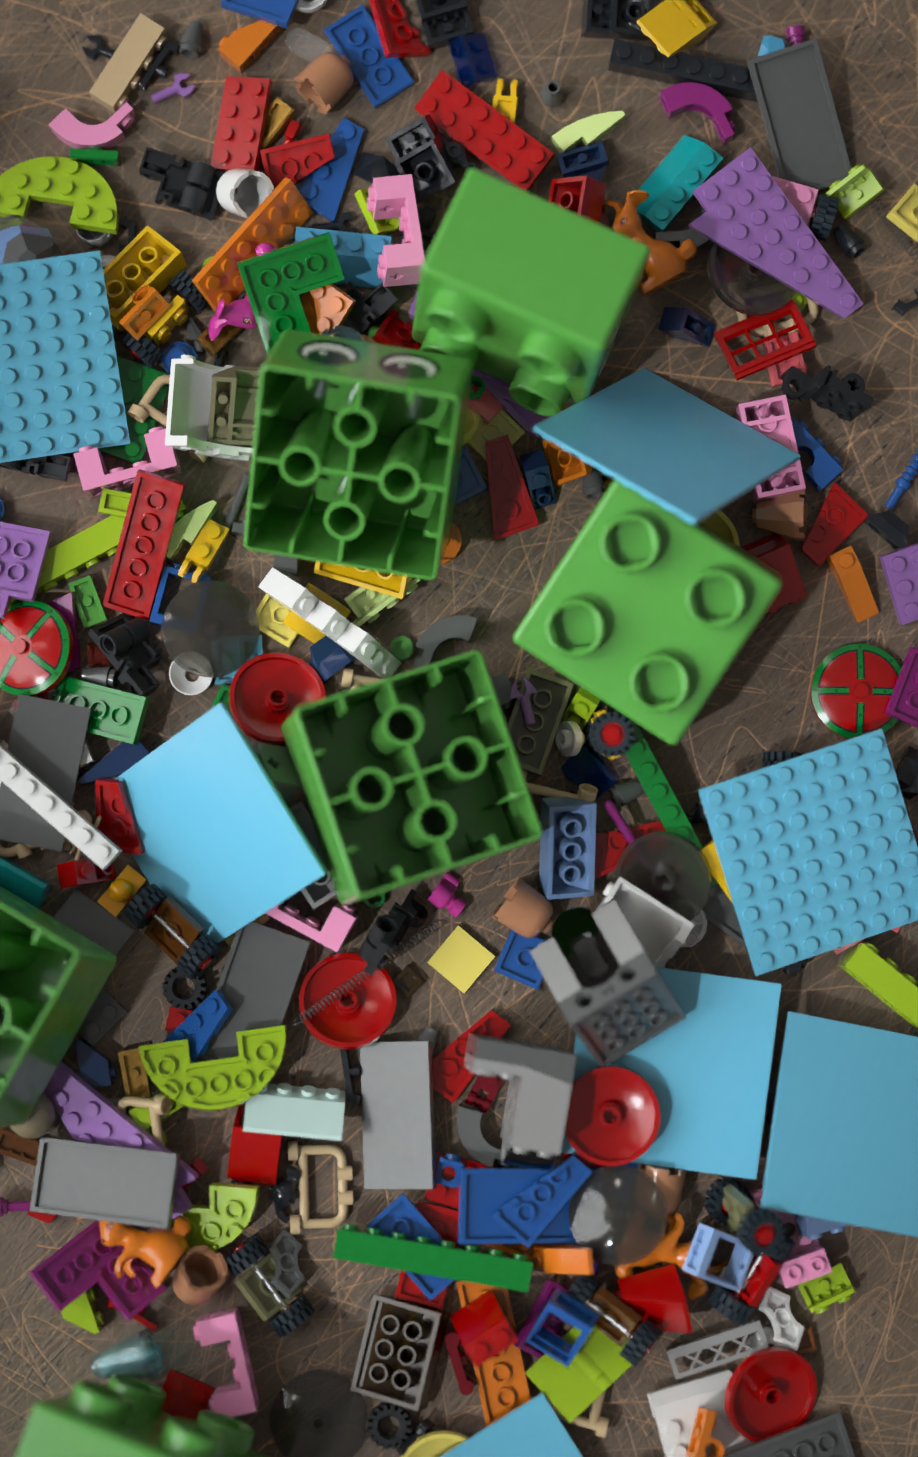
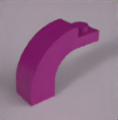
M689 82L676 84L660 91L659 100L669 119L686 111H697L703 113L712 121L723 145L733 140L734 132L736 131L731 119H727L733 109L718 91L700 83Z

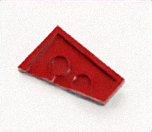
M369 0L385 58L429 56L431 53L427 45L424 46L418 37L420 33L416 27L412 28L406 18L407 13L399 0Z
M330 133L260 150L265 174L270 178L274 189L285 177L291 179L295 184L336 157Z
M834 482L801 551L819 567L869 514Z
M96 779V819L98 816L102 817L97 829L122 850L121 853L142 855L145 853L122 780Z

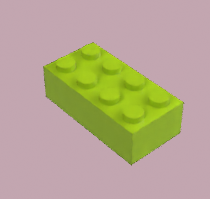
M869 942L853 945L838 966L909 1024L918 1028V987H916L918 982L907 973L900 974L897 971L898 966L889 958L885 959L878 956L877 954L880 951Z

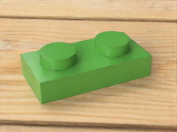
M91 575L68 583L70 591L76 592V601L74 602L85 629L108 621Z

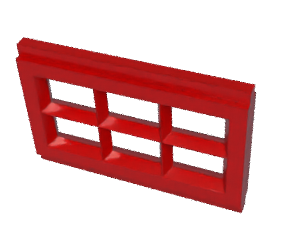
M793 299L714 332V337L736 381L816 348L814 338ZM790 314L796 325L777 332L773 321ZM768 324L773 334L754 342L749 331ZM798 328L803 339L785 346L780 336ZM745 334L750 344L731 351L727 341ZM775 338L780 349L762 356L757 345ZM752 348L757 359L739 366L734 355Z

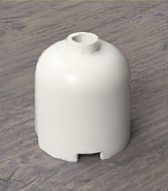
M236 168L228 170L221 176L217 183L216 194L220 205L228 212L249 218L270 195L274 186L270 178L262 172Z

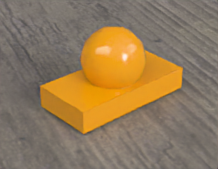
M128 864L97 902L113 916L117 917L147 879Z

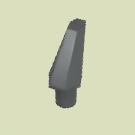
M188 318L185 322L190 341H194V351L196 353L204 352V348L196 341L203 331L193 318Z

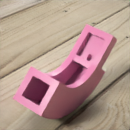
M126 102L107 121L98 125H87L78 121L65 108L48 125L62 142L72 148L89 149L90 147L98 146L102 147L103 150H107L125 139L121 129L128 128L134 122L136 115L133 108Z

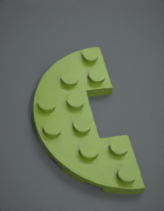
M47 156L21 162L0 175V217L19 215L26 219L31 200L74 206L69 221L71 228L117 235L119 213L115 197L105 179L90 166L66 157Z
M286 1026L236 1032L239 1050L238 1057L191 1063L188 1039L139 1046L143 1065L152 1081L172 1100L198 1110H224L249 1101L258 1095L273 1079L284 1056Z
M212 1182L209 1185L210 1206L192 1204L193 1208L180 1215L187 1217L191 1222L192 1229L187 1236L189 1249L205 1245L208 1246V1249L215 1251L237 1238L247 1227L255 1213L259 1197V1186ZM176 1218L171 1221V1229L174 1227V1220Z

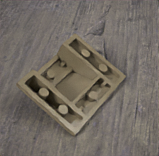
M234 366L212 375L207 442L253 445L261 367Z

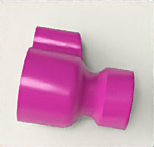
M449 872L443 876L427 898L437 908H447L448 913L454 918L460 914L467 904L463 899L454 896L459 879Z

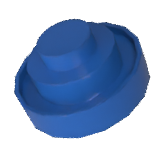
M174 342L163 351L162 365L168 374L171 372V359H181V355L195 356V360H197V355L189 344Z

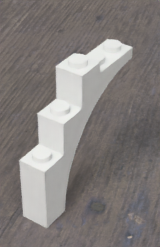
M273 567L258 586L271 598L344 648L382 679L392 677L402 663L367 632L348 621L338 611L319 600L306 588Z

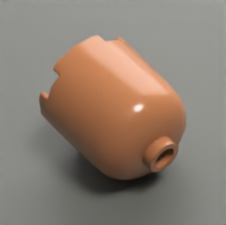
M331 52L322 53L293 78L294 81L298 82L295 88L308 104L312 101L319 107L317 109L319 113L327 114L353 85L354 76L350 68L351 63L343 55L339 56Z
M521 878L515 880L503 896L506 898L505 902L501 907L497 906L492 915V918L525 938H534L541 932L547 933L554 922L550 919L553 914L551 901L547 900L544 895Z
M638 1163L635 1188L636 1205L641 1207L644 1212L648 1213V1217L653 1219H662V1215L675 1213L680 1205L686 1170Z
M195 1246L188 1249L181 1258L173 1276L172 1284L175 1294L181 1301L192 1306L203 1305L209 1302L225 1282L228 1273L227 1262L221 1253H215L213 1250L208 1249V1246Z

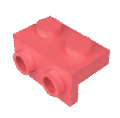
M798 332L780 336L785 346L801 340ZM775 338L763 343L765 355L780 349ZM802 354L768 368L772 387L782 386L783 380L780 378L791 366L807 374V364L803 360Z

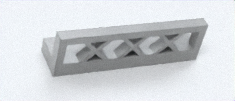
M756 1318L748 1321L746 1325L738 1324L666 1348V1352L677 1380L749 1356L759 1350L769 1348L761 1322ZM758 1331L762 1345L752 1348L744 1344L748 1334ZM744 1336L741 1342L736 1340V1338ZM731 1340L739 1344V1347L735 1354L729 1356L721 1352L724 1343ZM720 1344L718 1350L712 1347ZM742 1347H745V1348L748 1349V1350H745V1351L740 1352L741 1349H742ZM706 1348L716 1352L712 1362L709 1363L698 1360L701 1351ZM697 1352L695 1357L689 1355L691 1353ZM719 1354L724 1356V1358L717 1360ZM686 1356L693 1360L688 1370L678 1372L674 1359ZM696 1362L701 1364L700 1366L694 1367Z

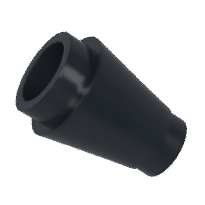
M844 223L834 229L833 234L846 257L849 256L851 259H855L866 250L865 241Z

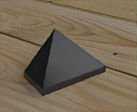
M362 152L352 172L353 175L371 184L373 183V178L400 175L396 166L384 156Z

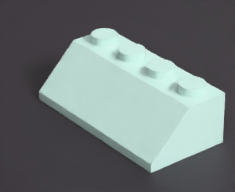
M287 1083L268 1084L258 1095L246 1102L243 1131L341 1141L345 1091H340L336 1088L319 1089L309 1085L299 1087L291 1086Z

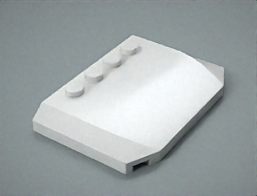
M729 1369L647 1393L665 1457H688L686 1453L698 1407L717 1412L716 1427L711 1432L710 1437L722 1442L725 1449L724 1454L755 1443L743 1437L730 1424L727 1418L724 1398L727 1384L733 1374ZM709 1444L706 1448L707 1455H709L712 1451L711 1444Z

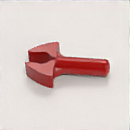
M291 120L284 134L286 137L283 144L291 143L298 139L302 123Z

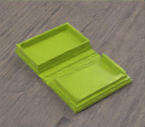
M593 1326L568 1367L545 1353L525 1374L568 1422L571 1423L632 1366L631 1363L619 1355L629 1339L620 1347ZM573 1327L562 1339L573 1345L581 1331Z

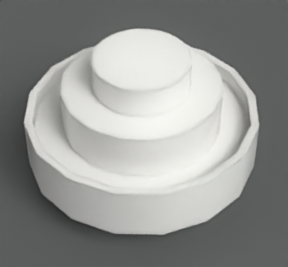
M574 721L561 722L555 736L558 750L565 757L576 756L584 744V733Z

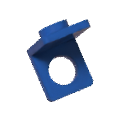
M452 1153L440 1156L436 1170V1183L452 1188L458 1187L460 1168H464L465 1164L464 1161L460 1160L461 1156ZM447 1166L454 1168L456 1172L454 1179L450 1181L444 1180L441 1176L442 1169Z

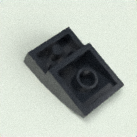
M415 0L425 40L430 51L474 39V29L468 13L466 0Z
M583 0L581 37L618 40L651 39L643 34L641 27L636 22L658 6L659 0Z
M430 114L385 138L396 159L393 162L400 175L412 174L416 204L457 182L448 152Z

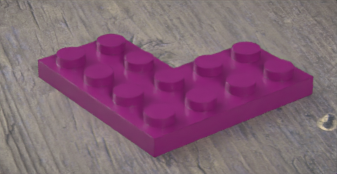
M99 1220L94 1221L29 1272V1275L58 1313L95 1283H98L126 1321H128L167 1290L163 1284L160 1288L156 1289L150 1280L154 1272L140 1258H134L131 1263L136 1274L134 1278H130L125 1271L121 1279L117 1278L114 1267L125 1247H108L102 1243Z

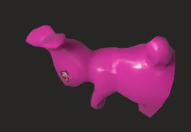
M261 243L256 248V254L260 255L278 248H275L271 243ZM247 293L243 299L235 300L225 306V300L219 301L216 315L209 322L208 332L212 341L218 336L222 327L227 324L252 330L257 327Z

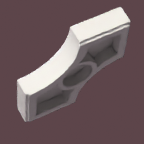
M769 1286L761 1299L758 1310L763 1312L772 1323L774 1331L772 1342L797 1351L805 1328L795 1320L791 1313L789 1305L790 1295Z

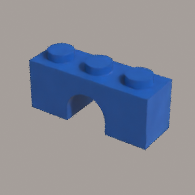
M793 417L791 420L797 449L807 452L812 460L811 467L803 476L820 492L843 471L840 467L842 463L835 455L832 454L830 456L825 451V445L818 437L813 438L809 434V428L802 420L799 419L797 421Z

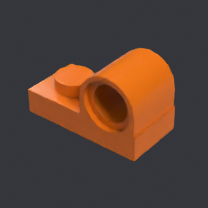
M149 285L140 287L134 293L132 301L135 306L119 321L136 340L171 306L157 290Z
M698 1407L686 1456H724L725 1449L722 1442L710 1437L711 1432L716 1427L717 1412ZM709 1444H711L712 1451L709 1455H707L706 1448Z

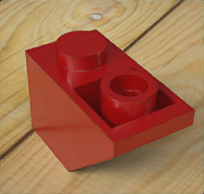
M91 859L76 860L57 865L61 889L116 879L114 861L104 870Z

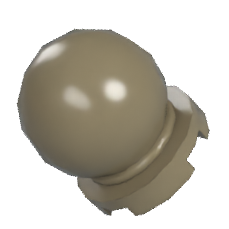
M44 1090L27 1121L21 1126L10 1127L18 1136L26 1139H37L52 1131L60 1115Z

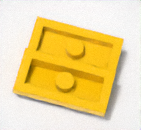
M310 583L306 585L305 588L315 597L338 611L345 618L348 617L351 610ZM291 610L283 621L284 625L313 644L326 636Z

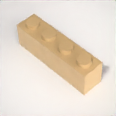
M140 13L89 91L92 100L113 113L117 112L119 108L128 102V94L132 89L135 90L141 81V74L153 64L154 54L157 50H161L167 41L165 28Z

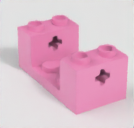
M412 174L373 178L372 187L368 188V212H372L373 220L399 218V229L404 231L402 244L383 246L382 255H379V264H377L378 279L383 280V287L419 284L421 267L425 256Z
M786 395L738 404L735 410L736 420L799 454ZM800 459L751 489L754 504L770 498L805 490L806 486Z
M155 427L150 429L148 434H144L151 463H147V461L136 462L129 469L124 470L123 467L111 469L109 471L110 474L107 472L104 457L97 447L85 446L80 448L78 453H74V458L83 491L89 498L102 495L103 488L118 491L133 487L139 469L163 477L181 474L182 471L176 449L165 446L166 429Z
M284 901L266 912L269 916L335 952L341 949L359 916L355 912L357 908L353 905L337 903L322 927L320 926L321 921L310 915L306 918L300 915L298 908L290 904L283 906Z
M764 1185L748 1190L756 1211L757 1207H761ZM771 1210L784 1224L790 1222L795 1227L794 1233L789 1237L796 1244L787 1259L779 1261L774 1257L782 1266L778 1272L781 1284L785 1288H789L831 1273L832 1269L827 1255L818 1239L808 1240V1237L799 1236L794 1214Z
M239 1306L200 1315L195 1323L196 1326H193L195 1340L200 1341L201 1347L230 1340V1344H228L230 1359L234 1358L236 1363L235 1368H233L236 1383L216 1387L212 1399L209 1400L211 1412L229 1417L256 1412L260 1400Z

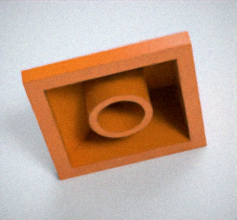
M550 440L542 441L553 487L590 475L593 465L583 462L581 458L563 450L559 445Z

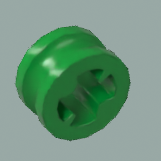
M472 376L471 384L479 388L477 393H474L473 389L470 391L469 400L476 401L483 396L485 383L480 377Z
M385 893L378 895L381 896L380 902L375 901L374 904H371L368 901L370 898L365 899L364 902L371 908H378L385 901Z

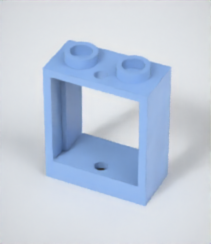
M699 1223L682 1270L740 1292L754 1255L740 1243L741 1241L737 1237ZM719 1238L735 1243L723 1278L706 1272Z

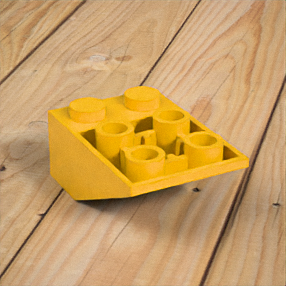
M664 0L636 22L641 27L643 34L650 37L657 45V49L667 57H671L700 43L717 24L697 0Z

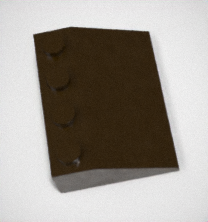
M373 1294L350 1391L415 1411L427 1409L450 1312L424 1304Z

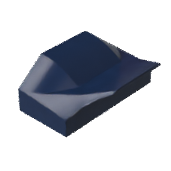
M602 141L556 154L563 178L589 176L602 182L604 171L609 165Z
M324 636L310 647L311 661L309 665L318 673L323 685L342 672L344 668L358 660L327 636Z

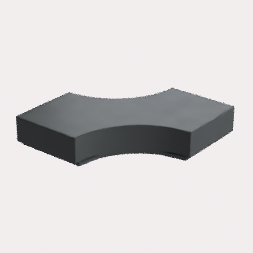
M284 1228L268 1246L275 1260V1273L270 1283L284 1296L289 1298L305 1280L297 1262L298 1252L303 1244Z

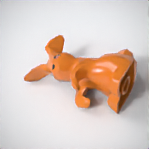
M633 190L627 192L624 206L620 201L616 200L603 201V205L611 206L616 210L612 226L613 231L648 246L651 250L644 269L648 278L640 284L641 296H646L684 274L687 262L696 255L697 246L690 238L684 240L682 245L676 248L669 242L653 239L648 236L642 229V221L637 207L649 197V194L646 191Z
M637 1206L615 1246L614 1251L618 1256L615 1266L616 1275L621 1279L634 1275L633 1267L635 1266L646 1267L658 1262H670L676 1264L681 1272L692 1280L687 1297L694 1300L702 1296L708 1289L705 1279L682 1270L693 1241L691 1240L686 1243L678 1242L684 1226L682 1215L678 1212L674 1216L671 1214L663 1215L669 1227L667 1232L662 1234L645 1226L644 1222L648 1215L641 1207ZM726 1260L714 1266L709 1265L706 1272L710 1274L717 1273L729 1261Z
M179 1215L174 1220L173 1229L152 1228L139 1230L130 1224L99 1220L102 1243L108 1247H125L114 1267L116 1276L119 1279L124 1276V1271L130 1278H134L136 1274L131 1263L134 1258H140L155 1268V1273L150 1280L156 1289L160 1288L189 1249L187 1236L190 1234L192 1226L190 1220L184 1216ZM77 1218L78 1221L83 1220V1219H86V1218Z

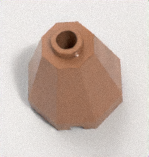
M806 490L758 502L757 508L752 509V523H756L759 529L796 541H806L807 536L805 533L808 530V503L804 504V498H807Z

